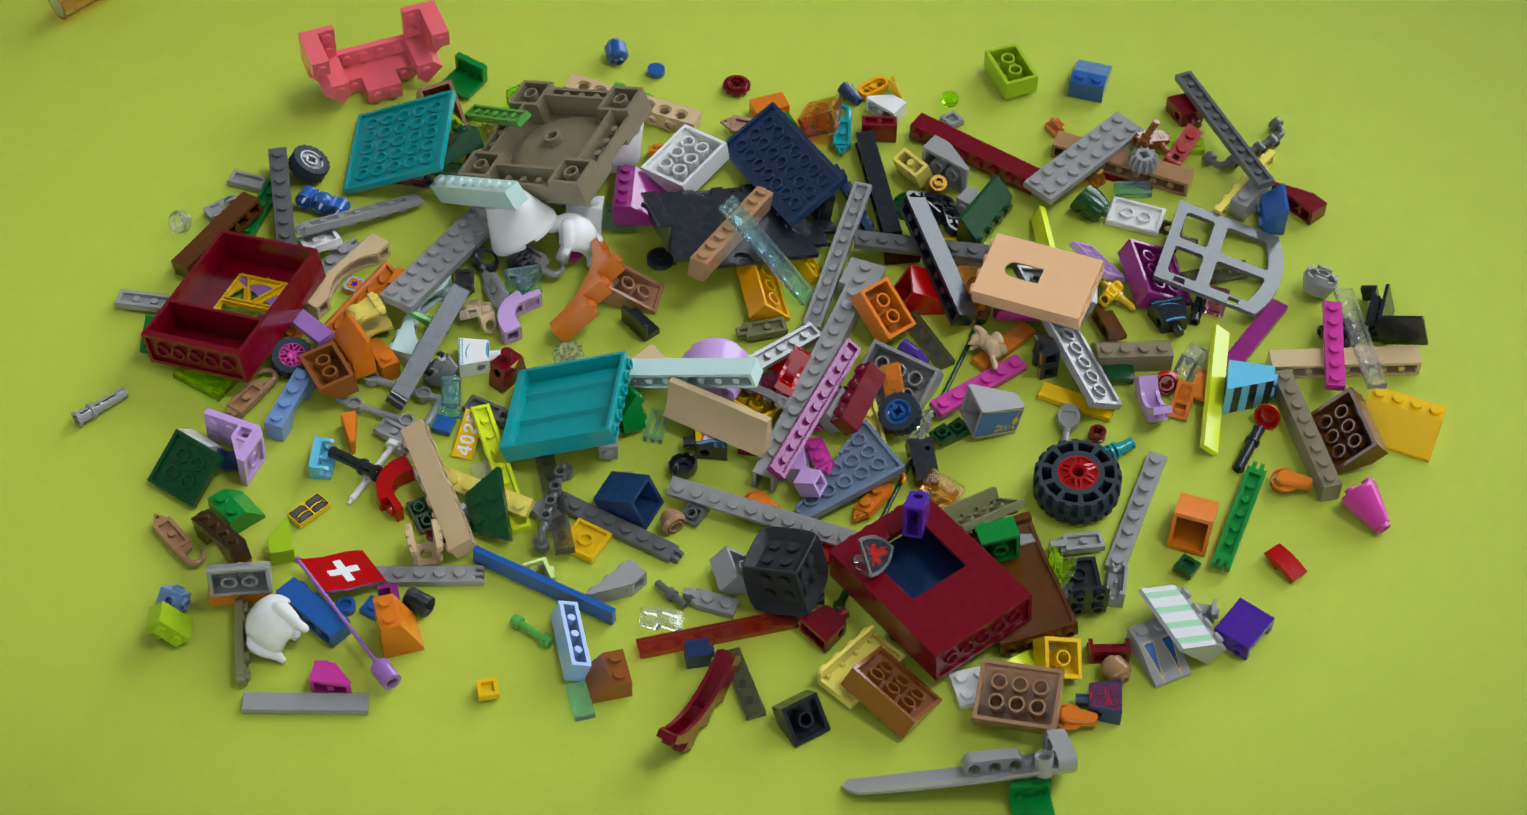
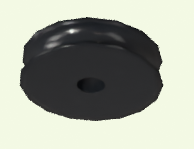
M663 247L654 248L647 254V264L653 270L664 271L671 268L674 263L671 253L667 252Z

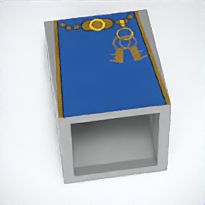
M968 384L959 412L973 439L1015 433L1024 411V403L1020 400L1017 393Z

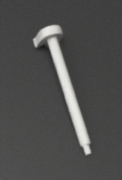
M389 438L385 443L387 449L374 465L382 466L392 452L403 456L405 447L401 445L402 441ZM364 477L350 495L347 504L350 505L357 499L371 481L370 477Z

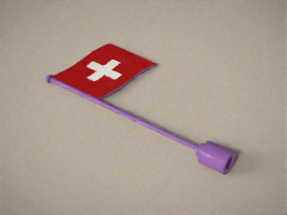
M363 550L344 551L316 558L302 559L301 557H296L294 562L300 565L373 660L370 671L385 690L395 688L401 681L399 673L387 658L376 659L326 594L353 590L369 585L388 584L387 580Z

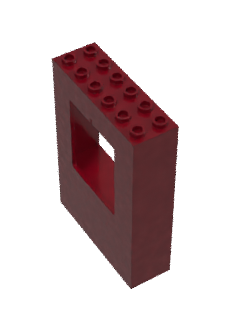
M930 498L929 517L925 528L965 565L963 568L915 599L910 598L884 571L871 578L859 538L875 535L890 542L901 535L904 506L902 504L895 507L888 514L882 515L872 524L866 525L856 534L850 535L840 544L834 545L829 550L830 576L937 682L1030 621L1032 616V594ZM914 516V517L912 518V520H913L914 522H918V521L916 520V519H917V516Z

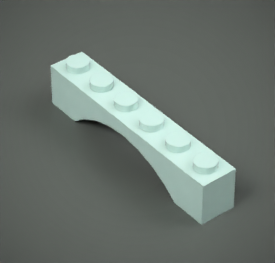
M451 275L414 311L426 314L431 308L443 302L452 286ZM410 315L404 316L402 327L397 330L395 340L389 346L400 364L403 365L407 364L418 345L416 329L419 321Z

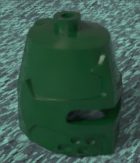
M1090 184L1073 200L1070 208L1076 213L1082 211L1081 217L1093 222L1102 216L1106 217L1109 213L1107 209L1110 202L1099 189Z

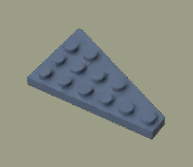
M866 419L862 422L858 432L853 433L850 440L838 452L839 455L834 460L835 465L832 466L830 475L828 476L823 473L828 484L821 497H803L794 507L795 513L818 519L906 472L905 466Z

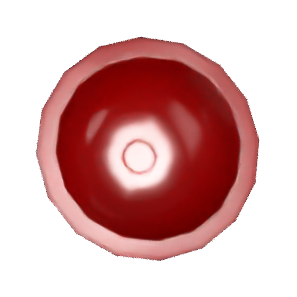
M1264 403L1255 409L1254 420L1256 424L1262 425L1266 430H1271L1279 425L1281 413L1275 405Z

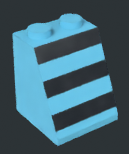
M1229 360L1225 377L1222 413L1257 408L1261 404L1269 403L1270 398L1274 397L1275 387L1273 385H1277L1278 374H1275V366Z

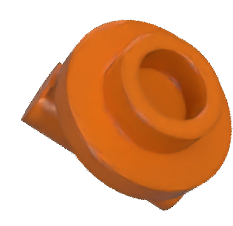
M1052 117L1044 125L1054 137H1056L1058 131L1065 130L1063 128L1065 124L1058 117L1056 119Z

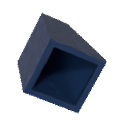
M611 471L593 498L598 508L647 530L664 503L650 475Z

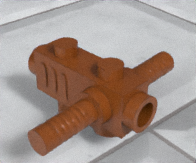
M1153 119L1147 130H1139L1135 133L1131 142L1133 146H1136L1135 148L1139 149L1140 146L1143 148L1149 147V150L1160 148L1163 154H1167L1169 149L1166 145L1170 142V136L1163 130H1155L1160 121Z

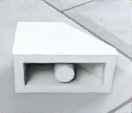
M893 94L866 97L865 110L874 116L897 117L898 122L906 115L907 102Z

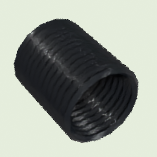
M410 587L404 594L402 603L409 610L426 617L435 606V598L415 587Z

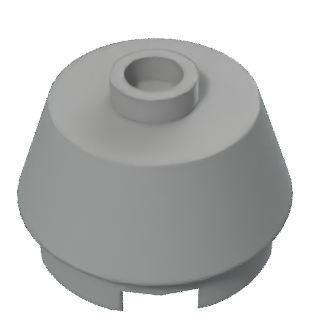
M1310 264L1307 270L1303 272V289L1313 297L1327 298L1338 287L1339 276L1332 275L1333 270L1325 266L1318 265L1317 268H1314Z

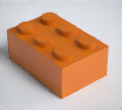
M888 277L868 286L850 298L873 338L880 342L887 343L916 325V322Z

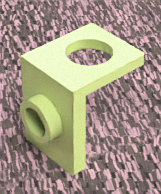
M546 557L523 563V566L528 569L533 565H538L532 571L537 573L543 572L546 577L555 580V569L553 565H549Z

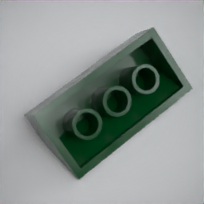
M995 174L959 216L957 241L984 244L986 237L992 235L996 225L1001 224L1006 213L1009 214L1013 207L1012 195L998 175Z

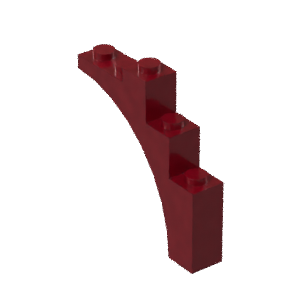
M717 649L703 680L688 704L673 721L659 728L656 736L662 739V743L672 746L673 750L681 753L692 749L700 727L708 725L716 703H723L742 657L725 649Z

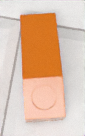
M378 337L371 338L370 341L379 376L389 380L398 378L401 374L400 362L392 349Z

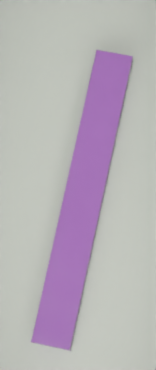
M241 277L239 281L247 287V278ZM266 285L250 286L251 294L256 298L273 289ZM276 295L268 299L264 304L272 305L278 296ZM304 309L300 311L291 324L318 346H322L335 337L332 330Z

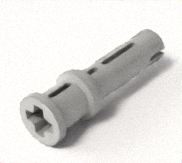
M121 387L95 403H87L84 408L71 413L74 422L79 427H82L88 420L96 419L102 411L128 398V392L124 387Z

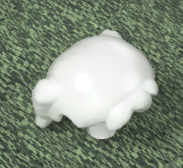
M563 213L557 215L555 224L549 231V233L559 232L558 244L560 247L555 259L566 264L572 251L579 252L586 256V264L590 268L593 253L591 241L596 237L602 242V236L598 234L595 226L589 219L579 214Z
M270 594L257 601L251 608L245 622L246 646L251 653L259 657L276 660L279 663H285L286 657L281 651L284 649L289 639L296 641L301 636V633L308 632L309 626L299 618L296 611L288 604L290 603L289 598L280 594Z

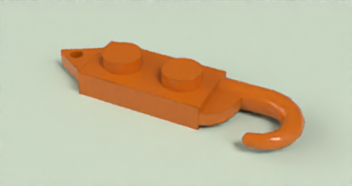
M902 473L898 476L902 477L901 483L904 484L907 476L905 473ZM889 481L866 492L853 506L854 523L865 518L870 519L893 494V486Z

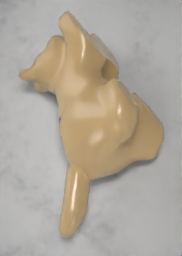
M975 325L974 331L976 333L971 335V339L968 342V345H971L970 350L982 349L989 357L993 369L997 370L998 362L996 359H1000L1002 355L1007 353V347L1003 344L1004 338L997 331L989 335L984 328Z

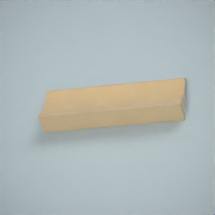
M673 376L668 381V396L664 417L761 458L772 447L771 417Z

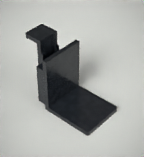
M1386 284L1383 298L1379 296L1377 285L1361 286L1363 301H1370L1364 325L1368 326L1367 338H1371V342H1379V339H1382L1383 344L1428 345L1424 316H1394L1395 309L1390 284Z

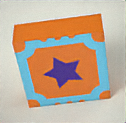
M350 275L342 286V292L352 295L365 280Z

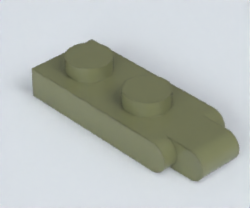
M783 316L746 322L735 329L738 339H746L747 341L788 334V328Z

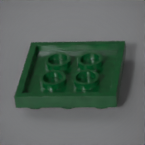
M176 429L147 481L196 509L225 456Z

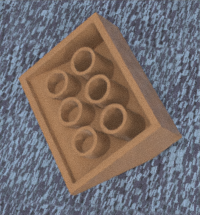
M982 658L972 714L974 725L1042 735L1045 734V730L1058 729L1065 670Z

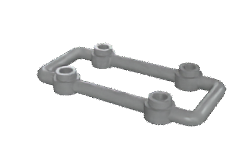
M378 372L361 378L364 379L369 387H375L377 384L393 388L396 382L380 377ZM421 386L415 388L411 395H415L422 404H426L429 401L435 402L423 421L429 427L442 407L443 399L441 396L431 393L429 387ZM356 396L349 399L335 397L339 404L347 406L349 411H356V414L363 411L382 418L388 417L404 427L416 421L410 413L402 415L391 413L363 404L362 399Z

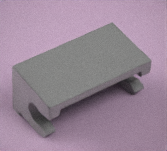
M1114 562L1109 565V570L1106 571L1105 585L1110 587L1107 606L1123 608L1128 563L1123 562L1121 568L1116 569L1114 568Z

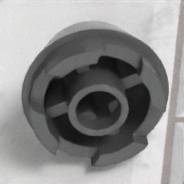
M440 350L436 354L439 357L433 361L431 360L428 364L422 380L427 382L429 386L444 389L448 383L451 384L456 378L457 374L455 373L458 365L449 353L445 354Z

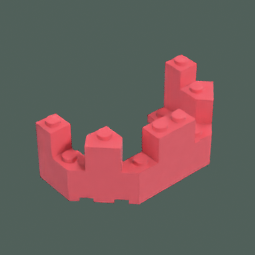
M431 0L400 8L401 35L341 50H336L333 25L298 33L301 60L309 78L319 82L324 96L342 104L351 96V93L359 91L364 92L369 104L403 96L401 81L414 78L415 75H417L418 79L428 83L443 67L437 51L442 46L450 45L449 30L435 1Z

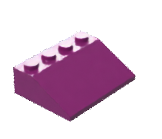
M629 165L617 166L613 199V224L652 226L648 219L649 214L647 210L641 207V203L644 202L641 192L656 191V193H662L667 191L640 168Z
M1129 238L1117 253L1136 306L1148 309L1149 301L1183 295L1186 306H1191L1193 302L1189 292L1152 279L1163 247ZM1173 252L1168 271L1183 277ZM1173 279V281L1183 284V282Z

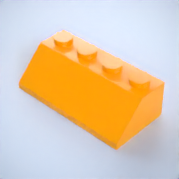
M764 263L736 267L748 316L752 321L783 316L785 321L791 319L774 264Z

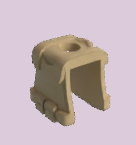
M437 519L431 520L432 542L415 544L411 523L405 525V538L412 557V566H439L443 563V555L441 553L443 550V537ZM423 552L431 553L429 558H422L420 555Z

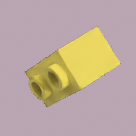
M906 147L892 158L897 171L920 189L925 186L926 180L933 176L929 166Z

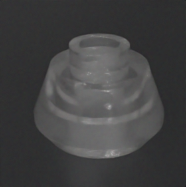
M183 210L172 211L168 217L169 228L176 234L187 233L192 225L190 214Z

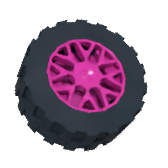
M297 336L282 338L273 348V351H271L273 369L284 379H290L296 368L306 370L298 355L312 350L311 345L305 339Z

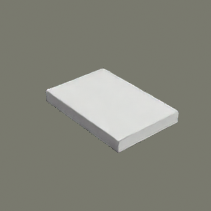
M1114 196L1108 211L1109 213L1105 219V225L1157 238L1166 209Z

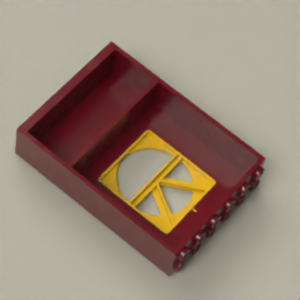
M221 230L141 333L151 362L248 383L325 279L326 274L318 249ZM241 277L247 278V287L239 281ZM266 285L273 288L251 301L250 286ZM244 289V299L230 297ZM276 295L278 296L272 305L263 304L268 299ZM225 304L263 312L265 315L262 318L221 310V308Z

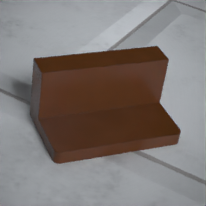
M1100 303L1097 304L1093 309L1092 319L1105 341L1126 339L1127 334L1113 310L1105 311Z

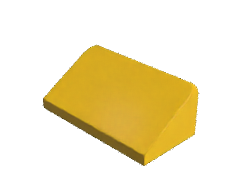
M814 258L792 260V265L806 286L816 285L822 271Z

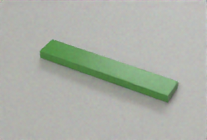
M474 104L464 114L467 121L519 128L532 116L526 110Z

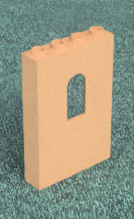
M997 233L995 239H992L990 242L989 252L984 255L982 268L978 269L975 283L972 282L969 292L972 294L973 302L1079 330L1104 273V262L1100 259ZM1011 263H1019L1041 269L1043 273L1037 284L1008 276L1005 268Z

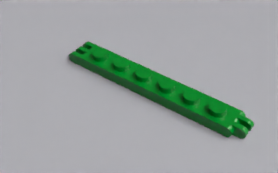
M1253 461L1252 466H1247L1210 567L1214 568L1217 562L1219 563L1218 570H1222L1223 565H1226L1225 572H1230L1266 476L1265 464L1261 463L1259 469L1256 468L1258 463L1256 461Z

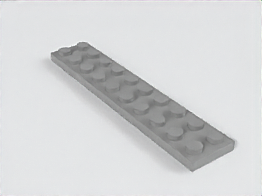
M472 206L379 294L381 301L412 313L472 255L473 251L490 238L485 207Z
M1016 265L1013 269L1018 279L1037 284L1043 273L1041 269L1023 265ZM1041 320L1048 335L1053 337L1064 363L1067 365L1071 376L1076 381L1090 408L1119 410L1123 404L1080 329L1077 330Z

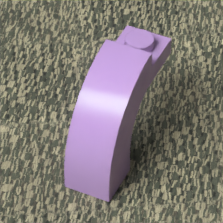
M539 289L524 295L518 290L510 294L501 303L498 310V330L505 345L522 339V326L517 319L522 314L543 306L542 293Z
M1157 374L1134 377L1138 404L1145 420L1149 423L1168 420L1167 413H1173L1172 405H1165L1161 399Z

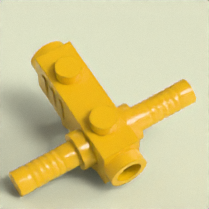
M1102 278L1100 279L1099 284L1103 287L1104 292L1097 299V304L1100 303L1104 308L1115 299L1116 301L1119 300L1132 312L1137 306L1123 295L1124 292L1122 290L1124 286L1120 281L1115 280L1112 283Z

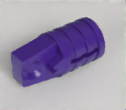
M908 339L903 340L897 347L898 350L929 364V358L925 356V353Z

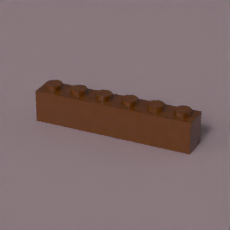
M242 192L171 260L175 273L185 278L221 230L242 233L264 212L259 198Z

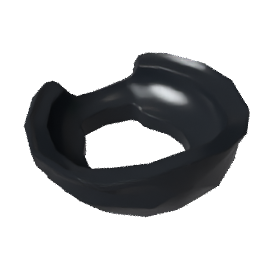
M477 248L471 255V263L476 271L481 274L484 270L490 273L497 271L499 260L490 248ZM484 252L492 253L495 261L492 264H487L482 260L481 254Z

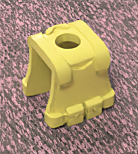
M373 291L368 293L367 297L355 305L352 304L346 309V314L351 313L369 339L378 333L393 330L392 322L386 314L383 302Z

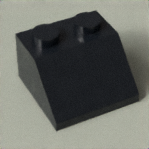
M805 690L772 706L778 726L794 747H798L831 730L818 694L815 691Z

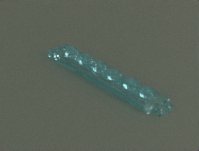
M732 195L729 200L724 202V205L719 207L720 211L801 305L809 306L815 290L737 198Z

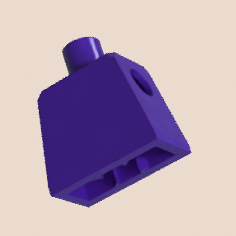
M911 490L903 506L902 536L922 539L929 517L930 494L926 491ZM914 516H917V519H916V520H917L918 522H914V521L912 520V518H913Z

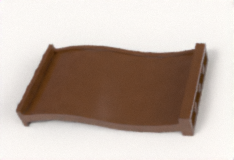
M1030 511L1013 515L1019 533L1033 534L1036 542L1020 546L1019 558L1000 562V564L1032 594V616L1030 621L997 642L1001 657L1013 655L1022 650L1033 649V640L1043 636L1071 638L1078 634V621L1075 620L1065 592L1044 552L1033 525ZM973 529V532L969 534L974 540L975 529Z

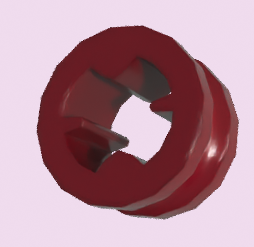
M1100 424L1091 426L1089 440L1098 444L1104 442L1107 433L1106 428Z

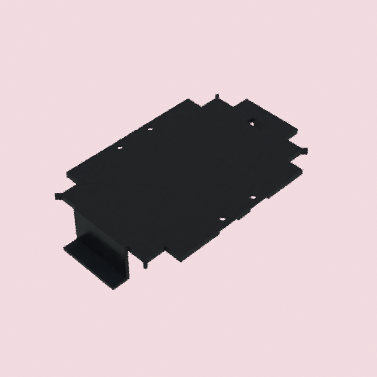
M743 184L734 188L723 189V187H713L710 190L641 192L644 200L641 203V207L647 210L649 221L666 251L670 252L674 258L673 265H676L680 262H689L690 257L755 187L752 184ZM835 194L809 214L814 219L813 222H809L806 217L794 228L771 206L770 211L716 269L819 258L816 248L831 247L832 242L828 240L826 235L835 234L837 230L831 221L836 198Z

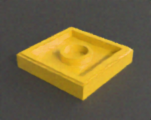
M578 518L558 543V549L592 565L613 538V533Z

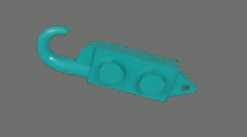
M837 104L834 106V109H843L845 116L836 117L837 125H834L833 149H836L839 155L842 156L851 147L852 110L846 104Z

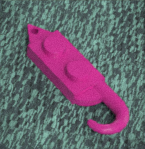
M816 425L814 430L822 432L823 429ZM809 437L805 447L815 469L821 470L822 473L829 476L835 463L823 438L814 437L810 439Z

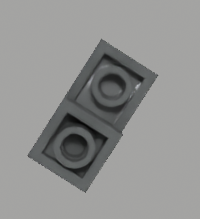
M688 502L682 513L686 517V523L697 527L711 509Z

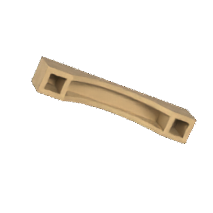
M374 233L364 238L356 248L352 249L344 259L340 260L333 269L326 273L325 279L303 309L319 321L331 310L333 295L345 279L360 270L379 266L391 255L390 242Z

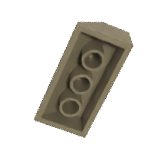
M1168 340L1092 342L1091 344L1092 351L1100 366L1112 364L1133 365L1134 372L1171 371L1174 354L1171 341Z

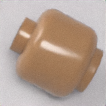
M1110 655L1103 660L1101 673L1107 681H1122V685L1130 680L1132 669L1120 655Z

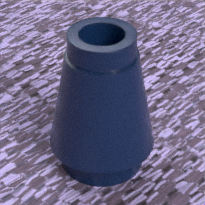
M845 81L839 86L837 92L840 97L855 106L861 104L863 98L852 83Z

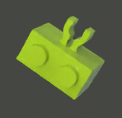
M161 601L148 610L146 633L149 635L154 633L157 640L162 638L171 645L178 647L191 639L194 619L166 602Z

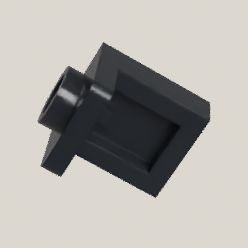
M456 269L455 281L470 289L469 294L475 292L474 269Z

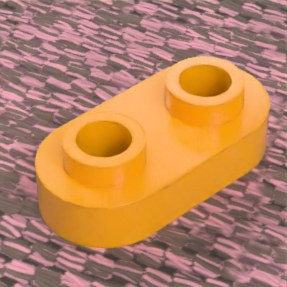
M876 76L858 86V93L864 100H866L867 96L880 95L889 89L888 79L884 76Z

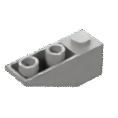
M629 559L625 563H621L610 575H606L596 586H592L586 595L603 603L633 596L647 585V572Z

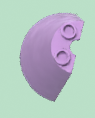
M708 338L693 344L683 354L682 358H746L749 355L737 343L731 340ZM743 388L702 389L725 399L735 400Z

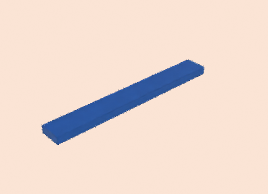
M475 546L473 549L474 563L482 565L491 571L557 601L578 602L579 611L610 625L615 623L616 608L482 547Z

